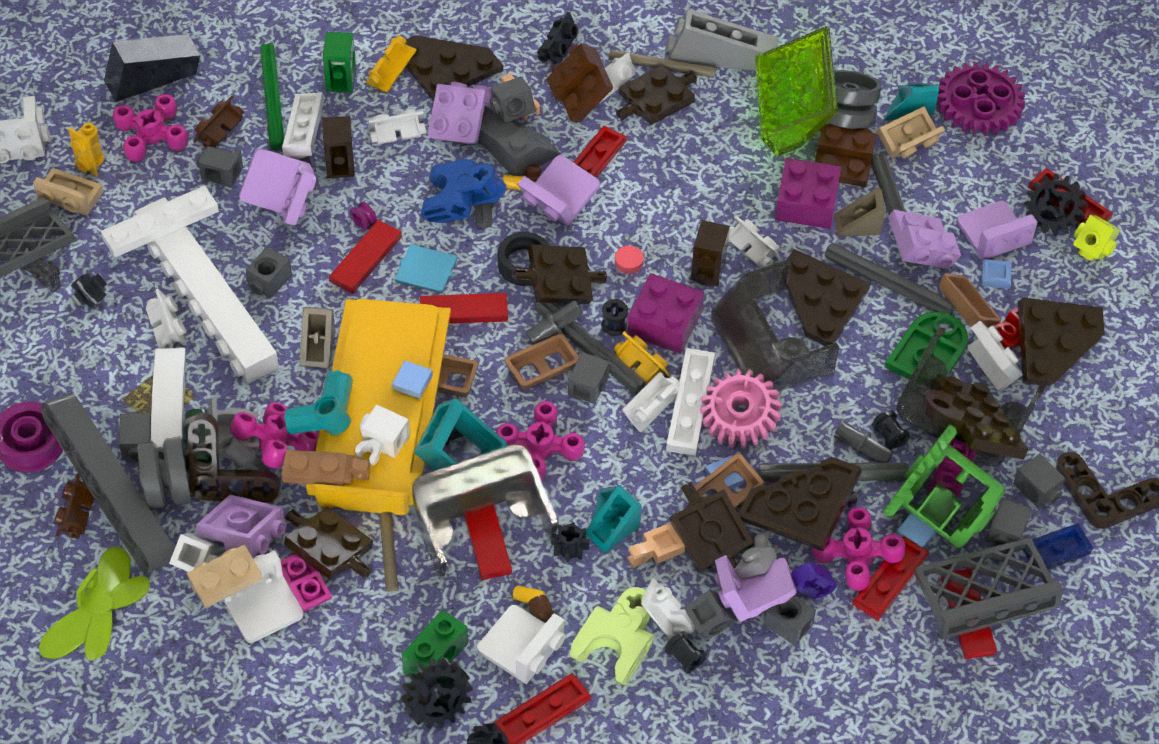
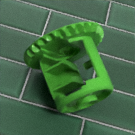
M949 424L925 456L920 454L904 475L907 478L882 513L887 516H893L900 506H903L956 548H962L976 531L980 533L996 512L994 507L1005 493V486L949 445L957 434L956 428ZM945 456H948L963 468L955 478L958 482L963 484L972 474L987 486L954 531L948 528L946 524L960 508L963 500L940 482L936 484L920 506L912 500Z

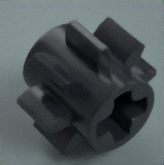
M86 272L71 284L75 291L70 297L78 307L86 304L91 308L107 295L103 291L107 283L99 273L92 277Z
M574 522L564 526L559 524L558 535H551L554 556L561 555L565 558L566 562L576 557L581 560L582 550H589L590 540L586 539V528L580 529Z
M496 723L483 724V726H474V732L469 735L467 744H508L504 732L496 731Z

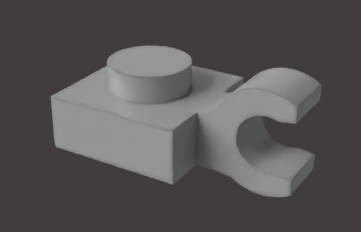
M770 531L757 534L754 539L755 547L743 553L741 561L734 569L739 579L766 573L777 558V544L772 546L768 544V538L771 535Z

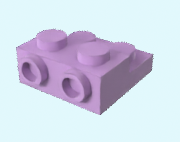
M893 210L888 216L902 261L945 269L950 268L960 258L961 253L954 233L944 232L940 218Z
M229 495L196 524L197 536L224 542L225 551L245 544L252 558H254L258 553L265 554L270 542L274 538L280 539L283 537L286 531V522L284 521L283 507Z

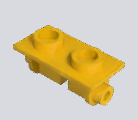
M400 35L392 38L390 45L384 52L383 58L381 57L374 68L368 72L369 77L366 83L388 93L417 50L406 45V40Z
M85 123L78 131L69 127L70 145L73 148L75 165L80 171L84 173L90 172L97 177V167L104 162L101 145L98 143L97 127L92 123Z
M625 331L622 333L627 340L624 343L619 342L614 347L615 356L631 369L640 362L641 364L634 372L643 378L646 384L659 372L669 378L671 377L666 370L669 364L660 355L655 353L651 356L646 351L648 345L637 335L631 338Z

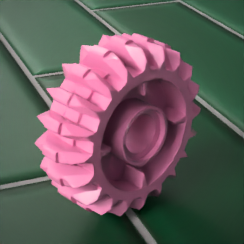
M737 369L735 372L736 376L731 377L726 371L724 373L725 380L722 381L715 377L713 380L715 387L707 386V395L701 398V402L705 406L700 408V412L705 417L703 419L704 427H710L709 434L711 437L718 435L717 438L720 444L724 443L728 438L731 448L736 445V441H740L741 447L745 449L747 441H751L753 445L757 446L759 436L767 440L769 438L768 431L775 432L777 428L775 422L781 420V413L778 411L782 409L781 401L777 400L779 392L772 390L773 383L771 380L764 382L762 374L753 378V371L750 369L746 376L741 375V371ZM739 405L748 407L744 412H736L734 410Z

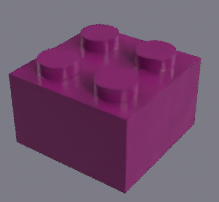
M786 158L775 220L831 229L841 166Z
M650 273L628 315L627 334L632 337L637 335L643 341L681 354L703 311L704 291Z

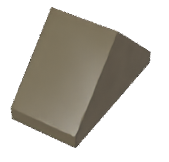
M877 187L834 213L837 236L881 235L885 216L882 189Z
M303 307L300 366L330 367L336 334L333 309Z

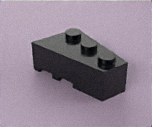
M189 34L112 41L104 82L114 101L118 102L195 75L201 55Z

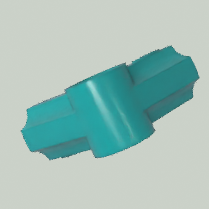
M339 370L330 371L325 378L322 396L314 404L286 409L284 419L286 429L290 435L323 429L331 435H337L345 431L351 422V418L347 413V407L353 383L352 377Z

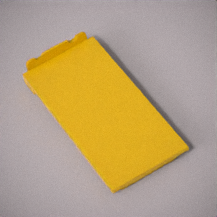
M346 299L332 371L339 370L342 373L349 374L353 379L347 413L351 418V422L345 431L337 435H331L325 429L320 430L315 452L345 453L347 455H354L356 458V446L363 441L360 430L361 421L367 413L370 414L376 404L409 419L411 435L396 458L381 452L379 461L375 465H371L369 457L372 452L363 453L360 459L369 460V480L352 479L351 483H345L344 486L306 484L308 495L315 496L320 507H340L343 510L392 512L395 515H405L409 513V505H418L425 462L414 453V450L434 414L451 308L371 299ZM405 360L431 369L433 372V376L421 399L395 391L392 388V383Z

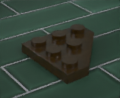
M418 35L406 39L405 44L417 50L406 65V68L433 102L437 84L451 85V82H458L469 87L503 71V64L490 48Z
M796 249L792 251L780 272L783 282H785L795 312L798 314L805 337L832 349L870 290L871 283Z
M1024 297L1018 301L1023 373L1022 383L1047 386L1054 384L1105 335L1103 307Z
M830 457L820 461V465L805 471L802 468L780 477V481L765 487L760 485L750 489L738 514L742 522L824 551L862 473L861 468Z

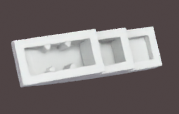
M185 348L155 349L151 441L157 445L158 452H164L163 443L167 438L181 436L183 443Z

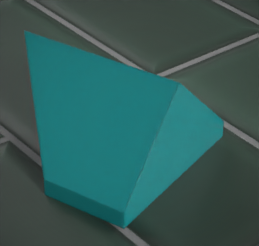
M928 83L899 85V92L883 121L899 119L922 107L926 108L929 115H934L939 85Z
M621 485L601 488L591 524L586 529V535L604 553L608 552L640 527L642 505Z

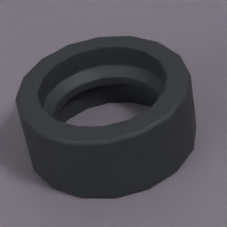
M527 231L516 232L507 236L500 243L497 251L498 270L502 277L511 284L531 286L529 280L513 279L512 271L516 266L509 263L508 256L514 251L529 249L532 245L550 246L545 238Z

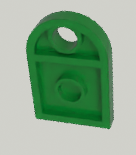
M943 312L925 313L916 318L887 359L885 368L932 391L931 384L935 376L947 378L964 354L968 342L967 330L959 319ZM939 324H948L953 330L942 332L937 326Z

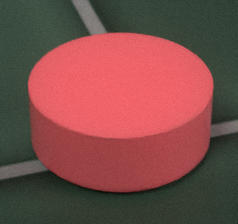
M634 246L621 247L615 254L616 268L626 274L638 272L643 266L644 256L642 251Z

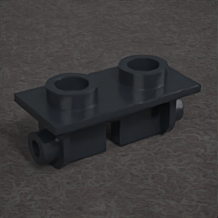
M567 12L564 19L560 18L554 21L547 35L548 40H544L542 46L537 51L538 59L541 62L551 60L554 64L561 63L563 58L566 57L570 45L578 35V27L570 12Z

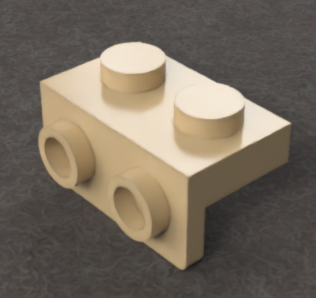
M925 107L919 108L876 130L892 159L900 155L905 159L917 152L916 147L922 144L925 148L934 145L940 141L938 136L945 131L943 126L936 129Z
M55 168L50 170L45 179L36 177L33 181L37 199L45 197L49 204H54L65 208L69 212H77L88 216L104 192L102 184Z
M245 544L238 548L229 549L222 556L208 563H201L187 573L191 588L197 593L205 608L263 580L262 573Z

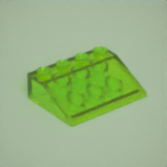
M828 26L822 27L755 56L761 139L776 156H781L801 148L838 112L830 28Z

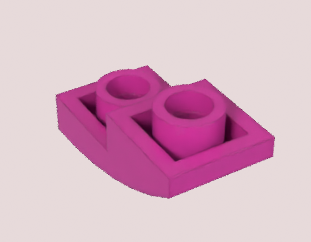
M953 438L949 445L973 462L977 450L970 449L965 442ZM945 456L937 467L927 495L940 482L959 497L965 482L961 484L955 478L963 468L948 456Z
M297 554L280 560L283 577L303 612L332 599V595L319 571H316Z

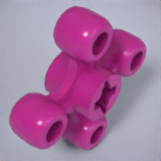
M162 94L158 96L154 102V110H144L138 115L128 105H120L114 109L113 122L116 128L121 131L134 129L137 132L136 136L128 137L123 144L124 154L128 160L133 162L143 160L147 153V144H157L161 140L166 141L169 148L175 151L183 150L188 145V133L183 126L172 125L168 127L164 124L165 120L172 119L177 113V104L171 95Z
M543 401L536 405L534 409L535 424H532L527 432L518 431L514 425L509 423L500 425L495 432L508 443L504 451H511L516 447L527 450L529 457L522 464V475L531 484H537L544 480L546 476L544 460L549 458L552 453H560L565 459L576 461L583 456L585 451V442L579 434L570 433L564 437H557L553 434L551 427L557 422V408L548 401Z
M272 402L266 407L262 418L263 424H258L255 417L251 414L239 412L234 416L230 425L231 435L238 440L245 441L252 436L259 438V448L263 451L262 461L271 468L283 466L285 451L288 450V446H293L295 450L315 452L319 436L315 431L290 435L286 429L284 419L285 411L288 408L277 402Z
M857 507L850 510L847 515L849 531L844 535L842 541H835L830 537L824 551L812 547L811 549L814 559L819 563L825 564L833 561L835 557H844L848 564L845 570L846 584L852 590L861 591L867 588L870 583L868 566L872 563L873 557L880 556L889 563H897L904 558L906 548L903 538L897 534H888L880 541L872 540L869 533L872 526L870 513L864 508Z

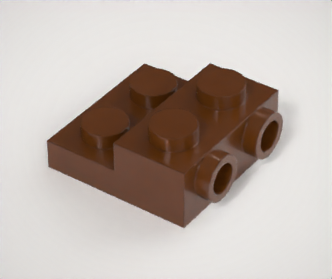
M582 43L569 49V56L562 63L555 64L551 69V75L547 78L554 98L563 102L570 120L575 123L581 122L613 89V85L597 50Z
M822 124L815 162L841 166L839 183L867 187L877 133H872L868 128L850 129L832 124Z

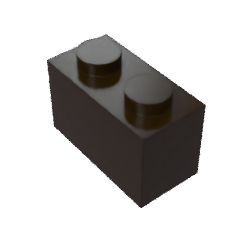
M350 116L322 118L327 178L354 177Z
M701 220L693 247L690 280L696 281L703 286H719L726 262L730 226Z

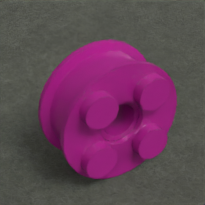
M18 403L0 414V460L14 471L30 473L43 470L52 465L63 452L62 447L43 419L41 412L42 403Z

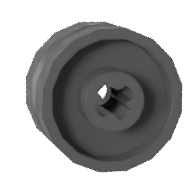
M833 70L822 75L820 92L823 95L818 98L816 115L821 120L844 128H866L875 123L877 106L874 103L880 98V81L868 74L849 70Z
M181 436L164 440L163 451L165 459H160L157 445L153 441L137 444L139 479L142 492L145 493L146 502L150 510L165 508L167 504L165 488H170L172 501L176 506L192 503Z

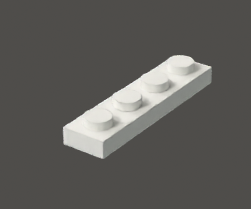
M322 92L295 94L282 146L284 156L296 159L312 156L324 104Z
M202 186L102 230V239L114 258L219 212L218 204L206 186Z
M686 348L666 451L696 456L703 421V414H701L700 408L705 406L701 402V398L707 395L706 388L710 385L715 359L714 352Z

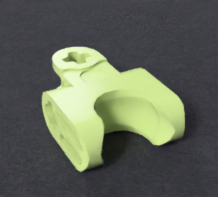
M631 587L625 590L611 612L597 606L573 640L570 657L579 662H584L593 650L600 647L612 648L620 655L615 665V681L622 685H627L654 641V634L644 630L651 617L641 605L646 590L639 587Z

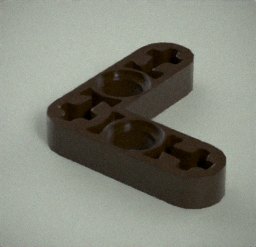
M199 413L192 418L188 427L190 490L194 497L205 501H223L229 495H234L263 503L271 502L277 498L281 481L275 473L270 471L219 469V439L216 419L207 413ZM199 424H205V429H208L205 441L200 442L201 429L198 426ZM198 451H207L211 454L212 461L202 463L197 460L195 454ZM201 480H206L207 485H210L209 489H203V485L200 484ZM219 480H222L221 491L218 490V488H219L218 481H219ZM239 480L244 485V489L240 492H234L229 489L228 481ZM250 481H253L252 487L254 488L252 492L249 491ZM263 482H268L269 487H271L270 491H264Z
M1065 452L1057 460L1056 469L1065 477V487L1087 520L1097 528L1111 527L1159 507V496L1157 497L1155 494L1146 496L1149 489L1153 492L1159 491V479L1157 478L1146 479L1107 495L1079 454ZM1067 462L1070 466L1075 465V470L1073 471L1070 467L1065 468V463ZM1083 485L1088 486L1093 490L1094 494L1090 496L1082 495L1077 488ZM1130 499L1135 503L1136 507L1134 509H1126L1120 504V500ZM1097 509L1102 513L1107 512V517L1105 518L1103 515L1097 516Z

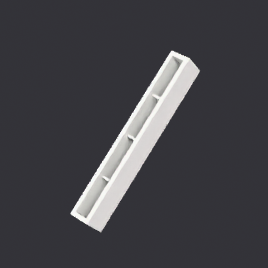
M165 197L134 211L135 216L168 201ZM186 226L147 243L154 259L159 257L162 261L160 265L166 277L172 276L174 278V286L180 297L186 296L188 298V306L195 317L200 315L202 318V326L209 337L214 335L216 338V346L223 357L228 355L231 359L230 366L237 377L242 376L247 384L279 369L277 352Z

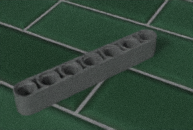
M70 392L42 403L41 412L47 426L76 471L80 474V477L141 571L148 574L168 565L175 550L171 540L75 394Z

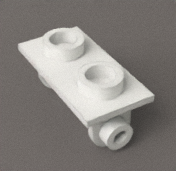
M629 53L620 58H614L612 63L605 68L613 89L601 102L636 74Z
M410 109L402 111L400 115L389 117L388 114L374 116L373 120L368 121V131L374 130L370 132L371 142H377L378 145L397 141L395 131H400L402 140L421 137V134H426L425 124L419 123L423 119V111L416 112V110Z
M738 216L734 217L738 225L735 228L733 226L730 227L729 242L741 252L751 245L752 247L745 254L759 268L763 266L765 269H768L773 263L772 258L774 256L778 260L781 259L777 252L779 246L769 236L762 238L757 233L759 229L750 220L742 221Z
M156 289L158 298L148 300L146 311L151 325L155 327L153 332L158 346L173 348V344L176 342H180L185 346L186 342L183 334L186 333V329L181 320L176 316L175 312L179 309L175 300L171 296H165L159 289Z
M659 372L622 409V412L636 429L642 432L676 398L680 382L675 377L665 378Z
M652 578L641 603L643 608L669 639L681 631H686L688 634L694 632L695 626L686 610L680 609L681 604L672 595L670 588L660 586L655 578Z

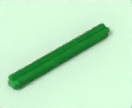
M263 43L260 46L269 143L272 150H281L284 142L275 48L272 43Z

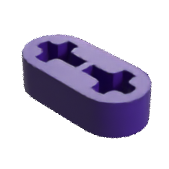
M805 563L791 573L797 591L813 599L831 594L837 586L829 570L815 563Z

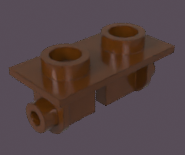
M231 96L225 103L222 100L218 102L211 111L213 116L209 120L203 118L194 129L197 132L193 140L194 143L201 139L202 145L205 148L207 146L216 148L228 134L221 126L230 132L243 119L244 111L242 108L231 105L234 96Z
M79 473L76 474L72 482L67 480L61 498L66 499L64 508H58L53 524L58 525L56 536L65 531L68 532L69 537L78 539L85 532L89 513L79 510V507L90 510L94 497L84 481H79Z

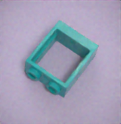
M456 398L438 405L414 453L463 495L468 496L478 492L481 493L488 488L491 483L490 477L494 469L501 463L503 459L502 453L508 443ZM454 427L481 450L470 473L442 450Z

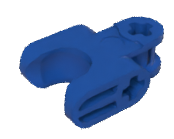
M460 159L434 165L431 168L429 180L434 186L442 189V191L436 196L424 200L421 215L425 220L435 223L466 218L470 215L472 206L493 203L499 200L505 194L506 184L502 179L495 178V170L488 163L477 164L470 159Z

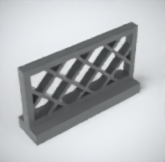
M45 197L0 217V261H9L0 264V277L76 241L74 234L51 210L49 202ZM60 235H63V236L58 237V238H56V239H51L52 236H60ZM34 236H43L41 239H32ZM8 248H17L15 252H6ZM26 248H35L34 250L25 252Z
M1031 537L914 568V575L938 622L937 631L941 639L1057 609L1063 594L1061 584L1058 580L1053 581ZM1026 549L1031 558L1026 563L1013 558V553ZM994 558L1003 562L1000 570L997 571L983 565L984 561ZM1008 564L1024 571L1020 580L1004 573ZM966 566L973 569L974 572L969 579L954 573L956 567ZM979 572L995 578L991 587L974 581ZM935 573L945 577L940 587L928 582L925 576ZM1028 573L1041 577L1044 584L1034 586L1024 581ZM949 580L966 586L962 595L945 589ZM999 581L1016 587L1014 592L1008 594L995 589ZM970 588L987 595L985 600L978 602L966 598ZM943 596L957 602L955 608L942 611L938 601Z

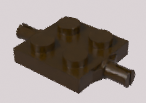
M660 65L619 87V94L628 105L616 110V115L622 121L635 114L644 118L650 125H653L695 102V94L686 86L696 82L697 77L693 71L681 77H676L663 65Z
M532 245L528 249L529 268L514 267L512 271L514 280L530 281L537 303L569 304L572 301H576L578 304H590L593 300L591 282L606 283L607 281L606 271L590 270L585 247Z
M692 482L683 485L681 490L689 504L684 510L670 516L669 521L684 543L685 550L698 573H701L712 566H716L715 560L725 555L735 569L738 564L734 558L739 552L753 546L754 541L725 489L711 496L700 497Z
M326 507L315 516L306 519L294 509L287 513L285 519L297 528L285 536L284 545L329 580L338 573L348 569H352L363 579H366L371 574L372 568L362 562L360 558L372 548L373 540L332 509Z

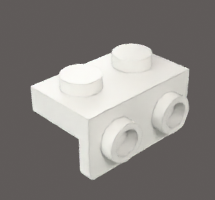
M979 321L971 327L978 339L968 346V350L998 391H1002L1023 375L1016 365L1019 360L1009 347L1004 349L1000 341L1003 338L993 325L988 328Z

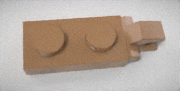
M286 450L281 477L284 483L344 486L345 483H351L352 479L369 480L370 465L369 460L357 459L354 455H347L345 453Z

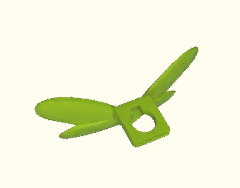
M113 546L104 551L97 569L93 568L76 591L78 609L64 616L44 634L39 644L40 654L44 658H61L76 650L84 642L85 655L88 660L98 659L105 654L111 640L112 610L126 607L139 601L148 593L150 588L149 578L146 576H136L129 579L131 558L123 548Z

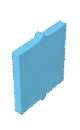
M410 244L404 259L400 260L401 266L394 280L395 282L442 294L448 279L453 277L452 270L458 256Z

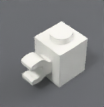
M376 404L370 414L367 413L361 421L360 430L363 441L356 446V458L360 459L365 452H372L369 457L371 465H375L379 461L381 452L396 458L411 435L409 419Z
M192 533L180 534L169 564L190 572L197 565L205 562L208 563L220 557L215 555L219 544Z

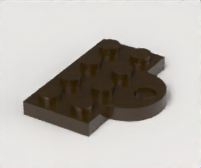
M935 376L931 384L933 390L927 392L921 405L923 412L931 420L945 428L949 424L954 426L956 432H960L970 449L1024 460L1029 449L990 392L989 387L979 382H974L973 384L965 383L951 376L947 378Z

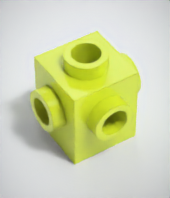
M1090 215L1086 223L1082 222L1074 233L1076 240L1073 245L1080 249L1078 254L1090 261H1093L1094 258L1103 259L1105 256L1109 257L1117 246L1115 239L1121 229L1096 215Z

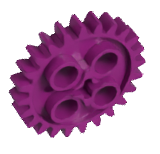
M974 62L973 67L963 63L962 70L954 66L952 73L947 71L945 78L940 79L936 105H940L938 112L945 113V121L953 119L952 127L962 125V132L967 131L969 128L972 129L973 135H976L978 130L982 131L984 136H987L988 130L998 135L999 128L1008 131L1009 125L1015 126L1017 119L1021 118L1025 106V92H1021L1022 84H1015V76L1008 78V70L1001 73L998 72V65L990 69L987 62H985L983 67H979L977 62Z

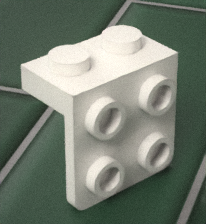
M35 96L23 97L24 118L0 121V163H6L14 159L33 160L36 157L45 156V142H50L48 126L42 125L45 123L44 111L42 107H37Z
M275 550L254 558L256 565L262 573L263 580L223 599L240 632L248 643H253L301 620L304 616L301 606L283 577L281 561Z
M511 605L478 643L477 651L480 655L527 685L531 678L543 669L553 651L558 650L563 644L566 634H564L565 620L554 613L545 624L519 606Z

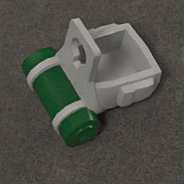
M211 397L208 411L205 409H191L187 411L183 423L186 438V451L184 455L187 470H189L188 427L195 415L207 413L216 419L220 444L224 437L231 435L230 425L237 413H249L255 417L256 422L259 424L257 412L242 408L217 410L216 397ZM199 424L201 442L205 441L208 429H205V424ZM252 436L245 441L238 440L246 448L253 449L257 455L259 449L258 437ZM219 449V458L230 459ZM202 450L195 454L197 460L202 463L212 461V456L207 451Z

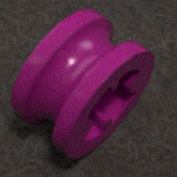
M360 202L357 205L358 208L353 207L349 211L353 222L363 230L369 228V223L372 225L377 222L375 212L366 202Z

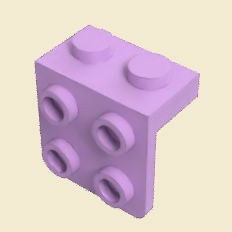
M451 82V85L437 84L428 136L437 140L476 144L479 138L484 107L491 106L490 99L493 98L491 88L481 85H475V88H467L466 84Z
M258 148L252 157L239 197L242 202L281 213L284 223L295 226L298 217L302 218L304 216L307 206L305 199L307 193L312 192L315 187L316 176H314L315 174L310 163Z
M558 155L535 183L524 176L518 183V186L523 193L521 197L532 207L538 206L548 218L555 222L559 220L568 227L600 188V182L596 177L566 157Z
M999 201L961 214L957 218L958 226L982 261L983 259H989L1032 244L1037 226V221L1032 214L1018 219L1005 201Z
M726 555L715 560L718 573L714 574V578L720 588L718 595L726 609L732 608L739 622L748 618H754L761 614L762 611L777 604H783L796 594L790 568L785 558L775 560L766 573L744 579H739Z

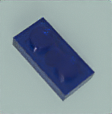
M1079 523L1032 539L1047 569L1087 556L1093 550L1092 544ZM1024 549V554L1026 555L1027 559L1030 560L1031 557L1029 556L1027 550Z

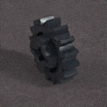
M1058 174L1054 175L1052 181H1049L1048 177L1044 176V183L1042 185L1037 182L1033 183L1036 188L1035 192H1027L1031 201L1024 202L1026 209H1029L1026 215L1032 214L1037 221L1036 227L1041 225V231L1044 234L1049 229L1052 230L1054 236L1058 235L1060 229H1063L1064 233L1068 234V226L1072 225L1078 228L1077 218L1085 219V214L1081 211V209L1088 208L1087 202L1083 200L1086 197L1084 190L1078 191L1080 185L1077 181L1071 184L1070 176H1066L1063 181L1060 180ZM1056 189H1064V190H1066V191H1065V192H1061V191L1056 190ZM1045 194L1042 201L1039 202L1042 195ZM1052 197H1055V200L1058 201L1060 213H1057V210L1054 209ZM1073 208V210H1072V212L1070 213V215H1069L1068 217H1066L1067 214H1068V212H1069V210ZM1044 218H1052L1057 221H1048Z
M432 658L430 659L429 666L426 668L421 663L418 664L420 672L417 674L410 672L408 676L412 680L411 683L402 685V688L407 693L401 696V700L405 704L404 710L417 725L424 723L428 729H431L434 722L440 728H443L444 720L446 719L454 723L456 721L455 713L464 714L466 712L462 704L471 702V698L467 695L468 692L473 690V687L468 682L470 677L457 662L454 661L451 664L446 658H443L440 664Z

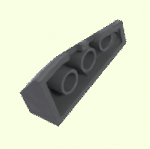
M490 106L484 107L478 141L510 175L521 176L526 173L528 165L535 164L540 166L560 155V152L540 133L516 120L505 123L499 114H494Z

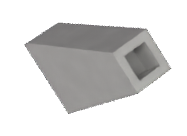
M687 9L682 19L678 18L676 22L674 36L670 35L668 37L665 51L669 52V60L711 67L768 72L777 56L778 37Z

